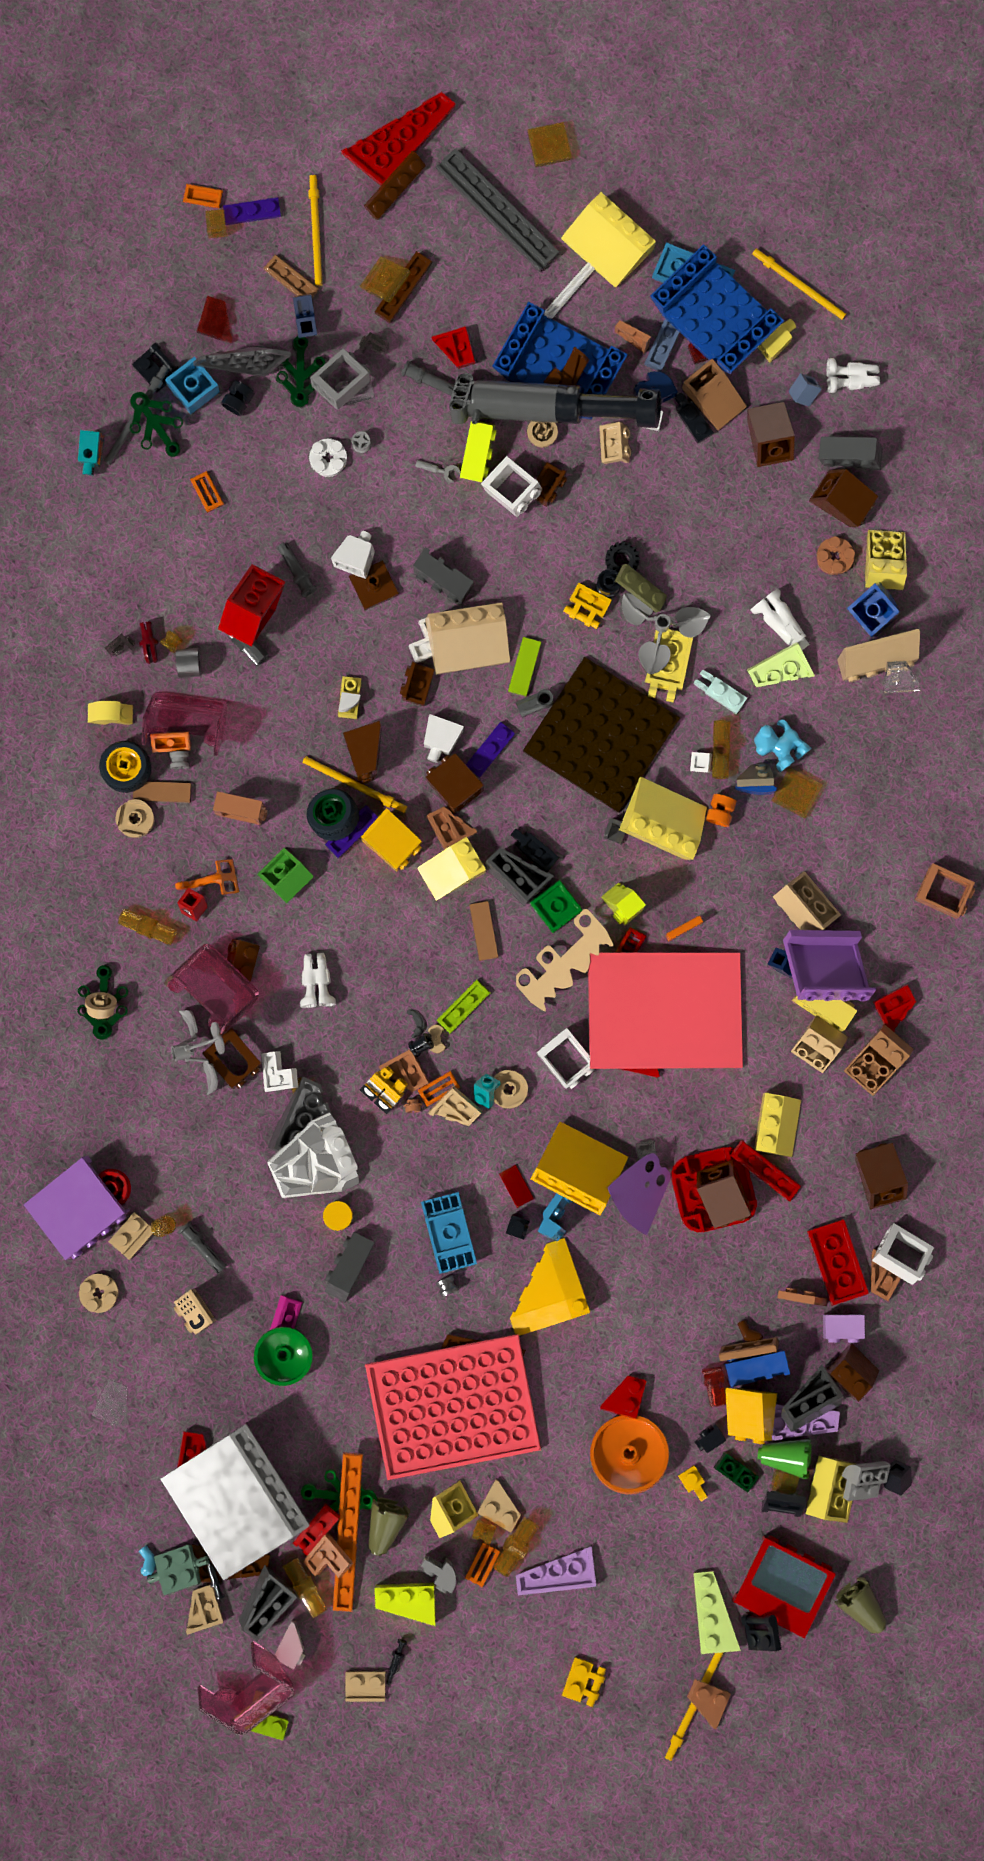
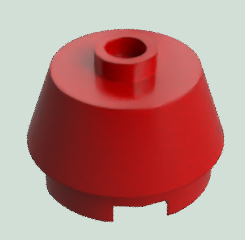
M106 1169L98 1175L117 1201L123 1205L131 1194V1183L126 1174L118 1169Z

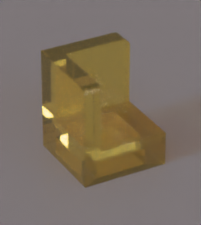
M224 210L205 211L209 239L227 237Z
M774 1469L770 1489L789 1495L796 1494L799 1477Z

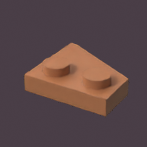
M620 320L616 324L614 332L642 353L647 351L651 338L649 335L632 327L627 322L624 323Z
M445 807L426 816L444 850L465 837L469 838L477 833L476 829L465 824L461 818L454 816Z
M410 1049L378 1066L380 1070L386 1066L390 1067L394 1072L391 1077L396 1081L399 1078L403 1079L408 1084L406 1088L411 1092L430 1083L418 1059L412 1054Z
M873 1249L870 1292L889 1301L901 1278L872 1261L877 1251Z
M694 1679L687 1698L695 1705L700 1714L704 1716L709 1725L717 1729L731 1693Z

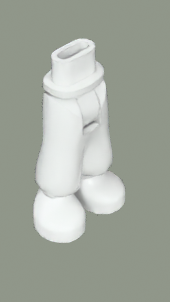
M777 588L751 608L750 611L753 614L762 613L766 624L787 645L791 646L797 642L801 650H803L810 644L805 639L806 635L795 620L788 605L780 600L781 591ZM768 603L773 605L774 610L770 608Z

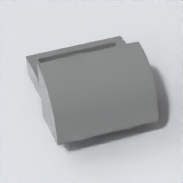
M885 1461L847 1466L842 1474V1477L847 1479L843 1498L847 1501L878 1497L880 1484L887 1483L890 1464Z
M425 1555L421 1563V1567L424 1568L423 1571L432 1577L434 1574L436 1575L434 1584L437 1585L436 1588L445 1594L447 1591L452 1593L456 1584V1569L452 1561L446 1557L444 1563L441 1564L430 1556Z

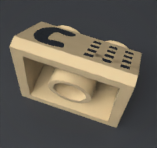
M195 1288L174 1302L176 1305L174 1310L179 1317H184L186 1320L185 1326L190 1333L194 1332L196 1335L216 1321Z

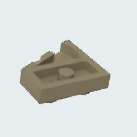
M756 763L755 765H750L737 778V787L774 786V777L770 764Z

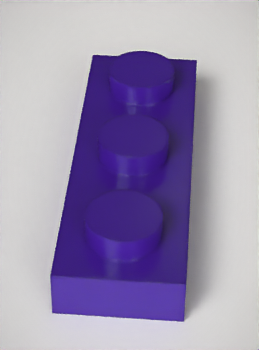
M278 197L223 206L226 225L281 217Z
M500 722L467 762L466 766L480 778L515 733Z
M367 805L359 811V821L355 830L346 838L328 841L325 846L339 859L361 838L378 816Z

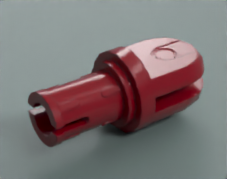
M142 622L139 623L142 635L139 646L143 647L145 661L148 664L151 663L148 646H150L153 662L156 663L158 660L156 651L158 640L153 637L152 622H146V626Z

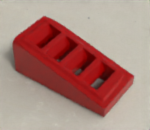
M630 927L615 953H624L621 951L622 948L630 953H638L647 936ZM631 933L636 935L634 937L640 940L639 943L629 938ZM626 941L636 948L633 949L625 944Z

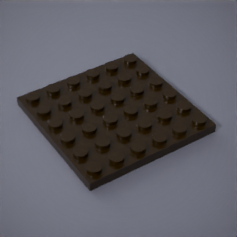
M584 657L523 749V752L619 813L636 787L639 778L644 775L680 717Z

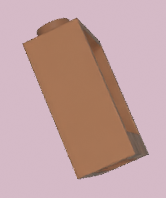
M218 791L213 811L217 816L261 825L262 821H266L268 812L262 801Z
M932 863L928 868L915 900L957 919L960 915L963 916L968 906L965 904L967 899H971L975 892V888H973L975 882ZM936 874L965 886L955 911L926 898Z

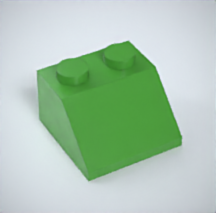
M285 848L257 874L285 903L294 898L314 877Z

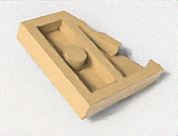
M452 1086L429 1110V1114L432 1116L436 1114L446 1117V1120L457 1121L467 1126L482 1113V1110L455 1086Z
M495 1479L477 1513L507 1531L512 1532L521 1514L499 1481Z

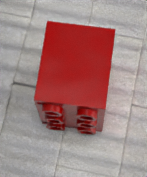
M251 564L227 599L218 629L252 647L275 613L285 581Z

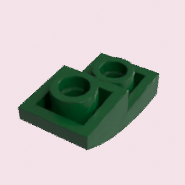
M726 1452L722 1454L713 1467L747 1493L759 1478V1476Z

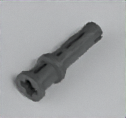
M407 360L401 376H408L414 379L416 383H425L452 396L453 384L426 372L424 367L419 368Z
M288 542L278 545L277 549L294 576L293 582L299 586L302 597H307L317 590L316 586H313L308 578V572L304 571L300 566Z
M189 1221L177 1233L181 1234L189 1242V1247H194L218 1274L227 1265L202 1239L203 1235L198 1233L191 1225L192 1222Z

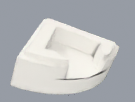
M342 692L339 712H347L357 706L361 695Z

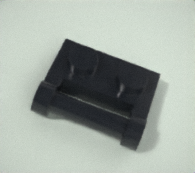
M154 343L149 350L132 363V366L149 385H151L152 378L156 377L161 369L151 358L154 354L165 366L170 368V373L162 380L163 384L160 389L156 390L157 393L167 385L165 379L178 370L179 367L175 366L162 352L158 343Z
M767 1491L764 1500H762L761 1512L774 1511L801 1517L806 1505V1497L799 1494L789 1495L782 1494L779 1491Z
M751 1614L742 1615L741 1622L746 1629L749 1650L775 1652L782 1650L777 1618L774 1615H766L765 1617L752 1616ZM755 1624L766 1625L768 1629H755Z

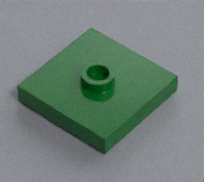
M561 880L529 903L552 934L583 911Z

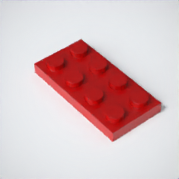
M842 1219L807 1231L831 1306L869 1294L845 1220Z

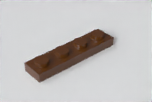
M412 151L363 205L374 219L378 220L426 167L417 153Z
M416 251L376 308L375 314L391 324L431 266L432 261Z

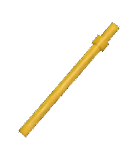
M310 175L308 197L311 199L315 286L322 285L318 210L320 193L319 189H317V176Z
M757 248L753 251L752 255L762 261L765 267L773 269L841 320L846 316L845 312L776 263L773 257L765 255Z
M307 756L303 759L302 763L383 802L384 806L388 808L393 807L403 813L406 812L408 806L396 801L394 797L377 792Z
M724 1652L714 1653L701 1681L709 1684ZM692 1702L676 1734H673L670 1740L671 1745L665 1755V1758L672 1761L678 1747H681L684 1741L682 1738L697 1709Z

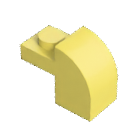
M118 701L89 703L88 723L102 725L109 723L133 724V705L121 704Z

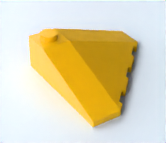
M565 1238L545 1245L544 1254L540 1262H537L531 1274L533 1277L528 1287L524 1288L519 1298L520 1303L510 1317L514 1333L519 1334V1336L590 1313Z

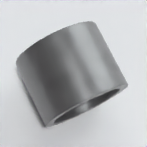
M199 648L176 649L178 678L201 676Z

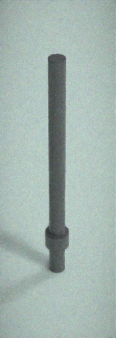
M165 365L161 367L156 377H153L150 382L151 385L145 393L149 400H151L156 390L160 389L163 384L162 380L170 369ZM143 399L140 401L139 405L143 404ZM134 413L104 460L109 465L131 432L130 425L133 422Z

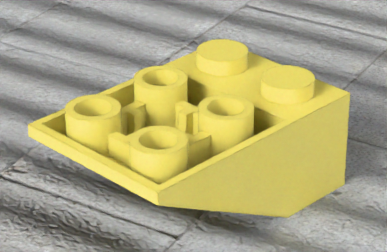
M868 530L865 587L870 588L874 583H881L886 589L903 590L907 577L905 532Z

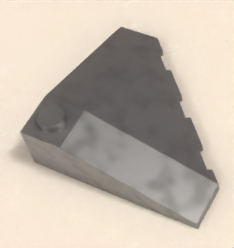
M258 345L199 356L193 362V366L266 376L290 357L291 352L268 349Z
M302 1077L267 1148L278 1152L283 1146L289 1144L297 1133L305 1129L311 1120L326 1113L332 1115L328 1103H324L321 1092H323L321 1084Z

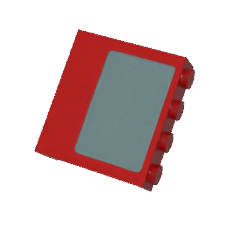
M769 1535L768 1538L763 1536V1542L738 1593H735L732 1600L734 1603L759 1616L774 1615L779 1626L805 1639L836 1573L832 1571V1566L824 1562L821 1565L814 1562L815 1558L807 1553H804L802 1556L797 1553V1548L789 1544L786 1547L779 1544L780 1540L772 1535Z

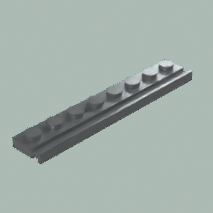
M456 148L436 166V170L539 273L559 255V251Z

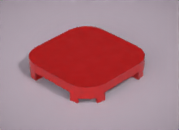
M723 1147L679 1159L673 1165L671 1181L680 1218L689 1230L699 1233L724 1228H714L697 1191V1172L732 1160L733 1158L730 1155L735 1148ZM735 1159L733 1160L751 1207V1216H748L743 1221L731 1222L725 1227L749 1221L757 1208V1200L749 1170Z

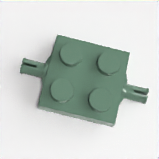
M186 1545L154 1556L157 1573L147 1576V1582L152 1584L159 1581L163 1595H169L201 1584L199 1567L209 1564V1558L205 1556L197 1559L192 1545Z

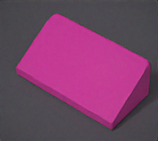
M281 1295L270 1330L277 1327H290L294 1329L303 1302Z

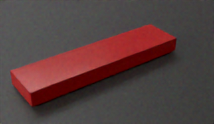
M742 1140L730 1155L789 1202L801 1188L797 1182Z

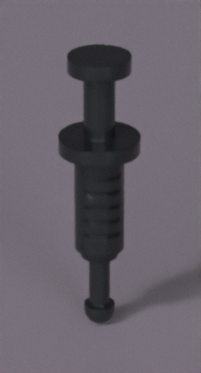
M208 1559L207 1571L212 1583L210 1588L215 1587L217 1593L215 1598L218 1600L225 1597L219 1586L222 1584V1580L219 1581L215 1566Z
M398 1639L397 1651H392L393 1659L389 1668L390 1675L386 1681L388 1685L391 1684L393 1674L397 1672L400 1660L405 1656L401 1652L403 1646L407 1645V1641L403 1639Z

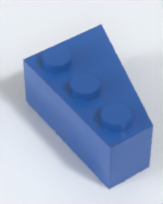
M778 1349L777 1352L749 1356L742 1359H731L724 1363L730 1387L749 1384L766 1378L771 1379L781 1374H790L785 1351L782 1349Z

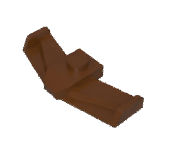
M574 347L562 372L555 367L543 382L546 384L577 385L589 359L584 353Z

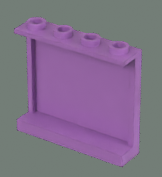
M790 930L787 933L783 942L798 1000L867 1001L871 998L876 988H869L857 945L862 938L860 931Z
M89 1156L79 1159L24 1204L25 1208L65 1261L70 1258L75 1260L83 1253L81 1250L84 1247L90 1248L94 1245L99 1235L105 1236L112 1230L111 1226L114 1223L118 1225L127 1218L125 1214L130 1211L129 1209L124 1210L92 1168L90 1163L93 1161Z

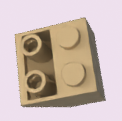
M816 1015L791 1052L823 1073L842 1050L848 1036Z

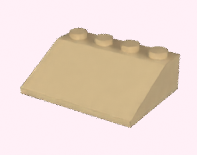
M502 603L427 615L425 622L436 675L510 662L506 619Z
M915 629L844 648L837 659L843 681L855 682L864 675L870 678L877 676L880 671L885 670V673H890L897 670L896 667L899 666L904 668L914 666V662H917L919 659L920 630Z

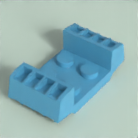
M459 1192L422 1201L421 1205L439 1274L477 1264Z
M556 1193L543 1212L544 1219L538 1232L545 1237L559 1241L567 1231L554 1222L563 1216L565 1212L563 1208L572 1201Z

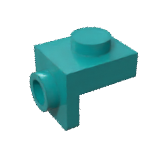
M484 1074L474 1083V1101L488 1109L494 1105V1091L500 1086V1081L488 1074Z

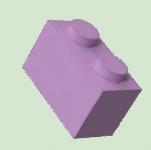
M823 1314V1338L828 1339L830 1343H839L840 1339H848L850 1343H859L860 1339H865L864 1315Z

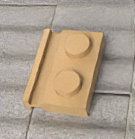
M134 1212L108 1242L126 1256L127 1259L131 1260L156 1230Z
M346 1671L345 1702H385V1671Z

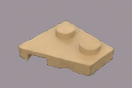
M210 1584L193 1590L186 1630L187 1635L224 1623L218 1600L215 1598L214 1587L210 1588Z

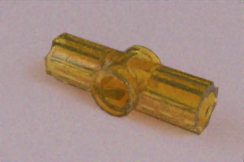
M717 720L713 722L712 778L728 779L730 721ZM720 745L725 747L726 753L719 754L716 751V747Z
M123 909L117 923L136 931L137 934L144 935L149 939L154 938L167 945H172L177 934L176 929L163 925L151 917L136 914L128 909Z
M524 1517L514 1534L509 1535L505 1540L503 1552L493 1568L505 1577H509L518 1560L526 1556L529 1550V1543L538 1530L539 1525Z
M298 1557L283 1566L284 1570L292 1581L295 1592L300 1600L304 1602L312 1618L326 1611V1605L319 1596L317 1587L310 1575H307Z

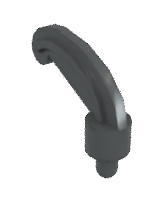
M409 1009L407 1014L413 1016L417 1026L411 1035V1038H415L423 1032L425 1025L422 1016L416 1010Z

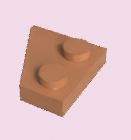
M786 1288L785 1291H778L779 1299L826 1306L827 1298L816 1297L814 1292L804 1291V1294H798L797 1289Z

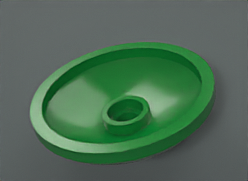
M277 1327L267 1331L258 1340L254 1349V1364L257 1372L264 1380L274 1385L288 1386L297 1383L308 1373L312 1364V1348L308 1339L301 1332L290 1327ZM281 1351H286L287 1355L285 1357H281L279 1353Z

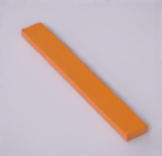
M343 1452L339 1515L341 1517L338 1522L337 1544L347 1554L353 1564L342 1577L338 1578L335 1575L333 1611H353L363 1453Z

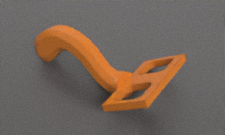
M233 859L215 861L217 869L215 874L192 881L177 882L175 884L176 890L193 889L217 883L220 884L222 895L239 893ZM228 862L230 873H222L220 863ZM224 881H232L234 891L227 892L224 887Z

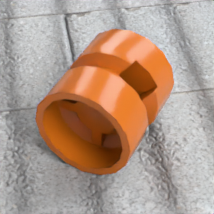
M713 794L710 804L712 809L708 810L706 821L722 827H729L732 819L730 813L734 812L737 801L725 795Z

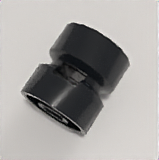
M235 380L229 388L230 394L224 396L221 405L235 415L242 416L247 408L246 403H250L255 393L245 384Z
M613 569L603 570L597 578V592L609 599L618 595L621 585L615 581L618 572Z

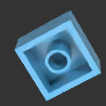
M195 356L165 379L168 388L190 415L220 392L218 384L204 367L193 366V362L196 360Z

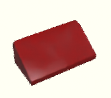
M516 1165L499 1173L517 1208L534 1199Z

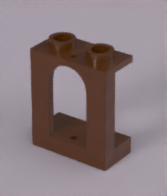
M231 1028L222 1035L224 1046L231 1042L248 1063V1069L245 1074L236 1076L229 1071L216 1055L218 1051L215 1042L202 1054L213 1064L216 1071L232 1089L235 1087L240 1089L247 1082L245 1079L249 1075L255 1076L261 1071L260 1066L262 1063Z

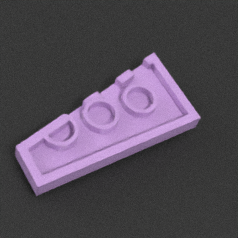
M776 1404L772 1440L838 1431L840 1411L831 1410L791 1432L781 1417L782 1409L785 1405Z
M592 1546L516 1575L518 1596L596 1587Z

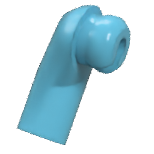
M146 1545L139 1550V1553L145 1559L141 1568L143 1576L152 1575L156 1566L154 1554Z

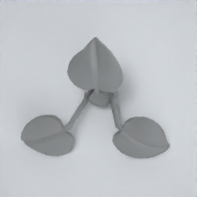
M623 594L622 611L626 620L637 626L641 625L645 619L647 621H655V629L659 632L656 644L654 642H646L639 649V661L648 674H655L661 671L670 660L669 647L667 645H660L662 633L668 631L670 625L679 626V631L683 636L693 638L702 633L710 619L709 613L695 607H684L678 610L675 615L678 623L670 620V617L666 614L648 617L653 613L652 609L634 595Z
M181 1010L179 1012L188 1025L191 1038L180 1042L179 1045L171 1046L174 1061L185 1059V1062H203L208 1084L207 1095L212 1094L218 1086L213 1064L209 1063L208 1059L192 1058L191 1055H194V1048L215 1042L218 1053H224V1040L221 1036L219 1024L217 1022L211 1024L213 1039L192 1045L190 1042L197 1041L196 1033L198 1032L195 1017L191 1010Z

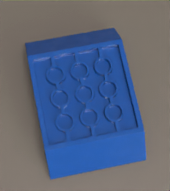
M703 244L650 297L662 316L709 361L713 359L723 371L731 374L784 320L772 308L767 311L716 262L717 256Z
M528 301L492 367L510 382L544 383L543 381L555 367L562 372L573 348L576 347L589 359L577 385L582 386L584 393L606 394L628 354L613 346L607 349L545 316L544 309ZM582 416V418L590 419V420H592V418H593V417H583V416Z

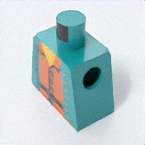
M80 430L78 461L83 464V475L94 476L95 465L101 466L105 436L100 432ZM92 452V457L88 458V454Z

